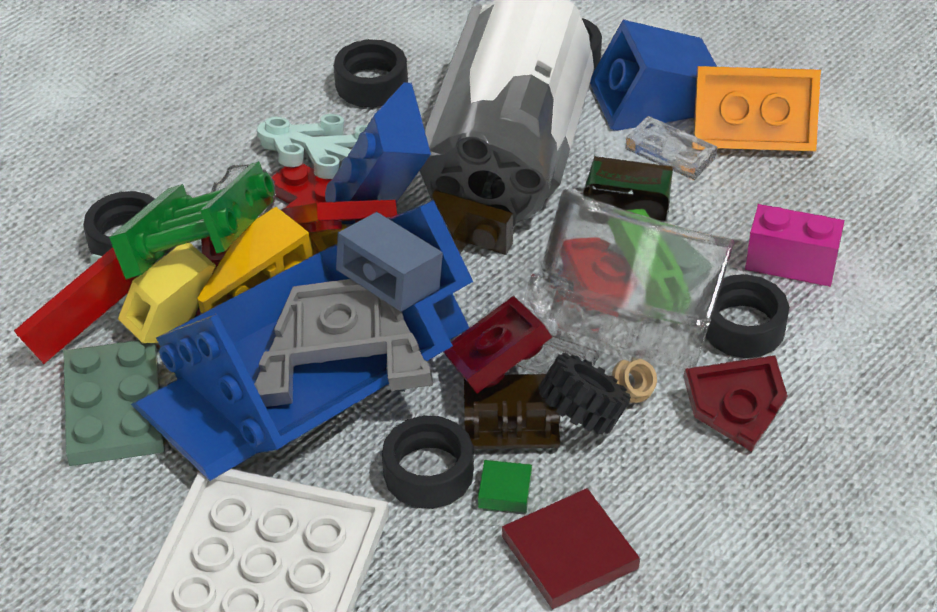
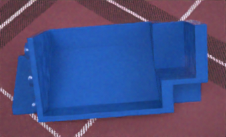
M434 200L388 218L443 252L440 289L401 311L403 319L410 333H413L419 350L426 361L452 347L453 345L450 340L469 329V325L453 293L473 282ZM337 244L156 337L160 345L159 354L161 360L169 371L174 372L177 379L131 405L209 481L257 453L278 450L389 384L387 354H379L369 357L295 365L293 367L292 404L266 407L254 385L260 373L259 362L263 353L269 351L276 337L274 332L275 326L294 286L350 279L336 270Z

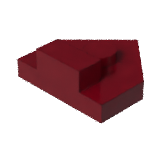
M775 355L686 368L683 375L694 417L751 452L757 446L788 397Z

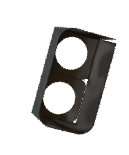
M594 156L583 190L582 213L584 217L590 221L604 223V219L611 211L645 209L653 224L660 221L665 225L667 211L669 213L668 207L670 204L673 167Z

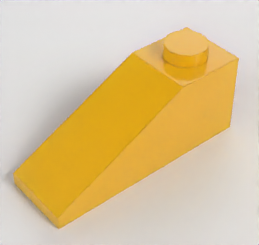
M277 207L257 218L231 244L197 297L201 314L313 256L309 232Z

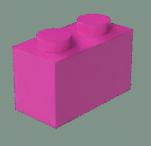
M758 204L750 231L745 270L831 287L845 220Z

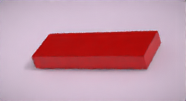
M111 248L18 326L14 332L39 360L45 364L128 294L132 281L138 276L125 279L115 251Z

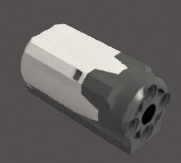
M494 0L487 5L471 7L425 128L431 155L420 169V173L431 200L432 194L437 190L513 213L514 227L516 222L527 220L542 209L546 198L550 197L560 186L594 70L589 34L580 16V11L570 0ZM491 171L496 173L499 178H496L491 185L492 198L484 199L481 198V194L488 173Z

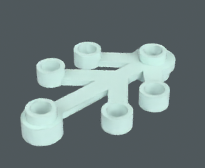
M337 114L321 116L320 123L298 125L290 124L289 120L282 117H270L258 125L257 136L261 139L262 147L278 151V161L281 165L287 167L302 165L305 148L314 165V174L319 178L333 179L339 170L340 160L343 161L352 150L349 148L354 147L360 133L365 130L367 125L357 126L353 135H342L344 131V118Z

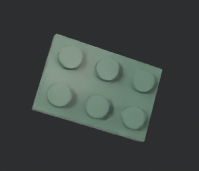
M140 340L63 350L66 456L69 466L164 453V436L131 405L160 389L156 343H142Z

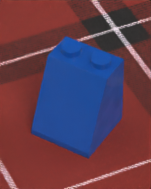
M623 19L593 72L590 85L610 129L618 131L694 118L697 66L717 67L703 39L700 37Z

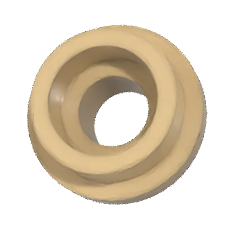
M628 357L620 360L612 371V376L618 380L617 384L623 385L627 389L626 393L630 394V403H639L647 400L657 384L655 369L650 363L639 357ZM629 373L635 379L634 388L629 382Z

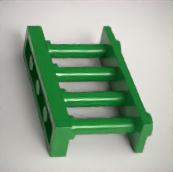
M260 162L250 164L224 189L192 198L190 195H187L183 184L170 187L114 232L109 239L125 279L142 275L170 248L203 238H211L216 253L226 251L274 201L273 182L269 174L263 172Z

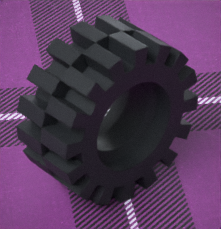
M567 353L557 356L538 387L541 397L546 398L545 402L550 407H556V412L562 417L566 415L571 418V423L576 426L580 423L585 430L591 432L594 429L597 434L610 433L631 401L630 394L626 393L627 389L623 385L617 384L618 380L616 378L606 375L605 370L601 367L595 368L592 366V362L586 359L581 361L579 356L573 354L569 356Z

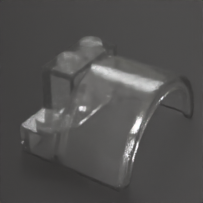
M564 189L561 193L539 272L531 273L522 304L546 325L547 330L552 336L629 362L645 358L685 371L686 368L697 366L734 246V240L719 234L702 232L639 215L584 196L583 192ZM656 319H660V320H664V321H668V322H673V323H672V324H666V323H659V324H658V323H655V322H656Z

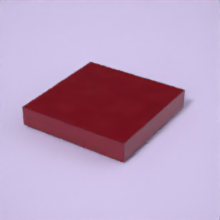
M588 488L502 526V538L552 609L639 569L640 557Z

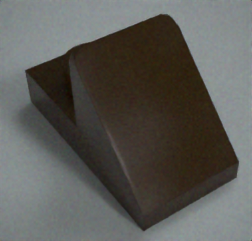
M437 190L434 191L432 200H434L460 254L468 243L507 255L513 245V213Z

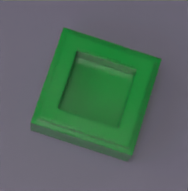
M484 460L478 494V508L527 513L532 465Z

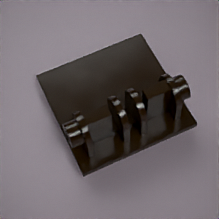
M546 374L505 375L499 383L492 387L484 388L478 393L464 379V425L474 449L560 448V415L556 412V407H550L545 402L546 398L541 397L539 394L540 390L538 389Z

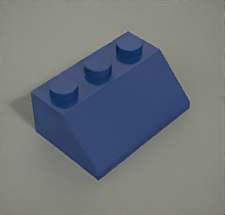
M404 82L374 114L365 130L360 133L356 144L348 156L343 159L341 167L332 181L327 184L325 191L326 202L396 200V203L431 155L412 83ZM342 221V224H355V221Z

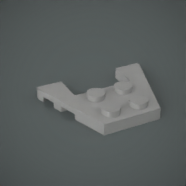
M347 279L294 286L274 329L276 337L270 350L263 353L259 362L260 373L254 383L266 407L292 404L293 367L295 365L369 357L379 354H387L388 382L391 391L433 386L431 369L427 361L424 360L413 333H410L403 319L402 312L355 281Z

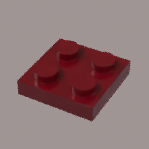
M512 296L451 341L453 346L443 353L473 390L478 393L484 388H489L499 383L504 378L506 372L521 360L530 359L538 354L543 344L550 340L552 336L545 325L515 296Z

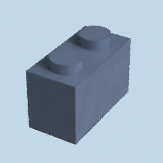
M376 212L338 232L336 270L399 311H403L440 289L443 252Z

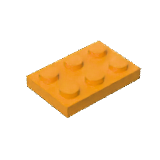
M697 66L693 147L816 151L821 70Z

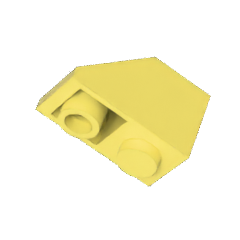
M190 242L177 246L132 281L118 320L142 343H158L156 337L195 317L199 307L197 297L212 276L216 265Z

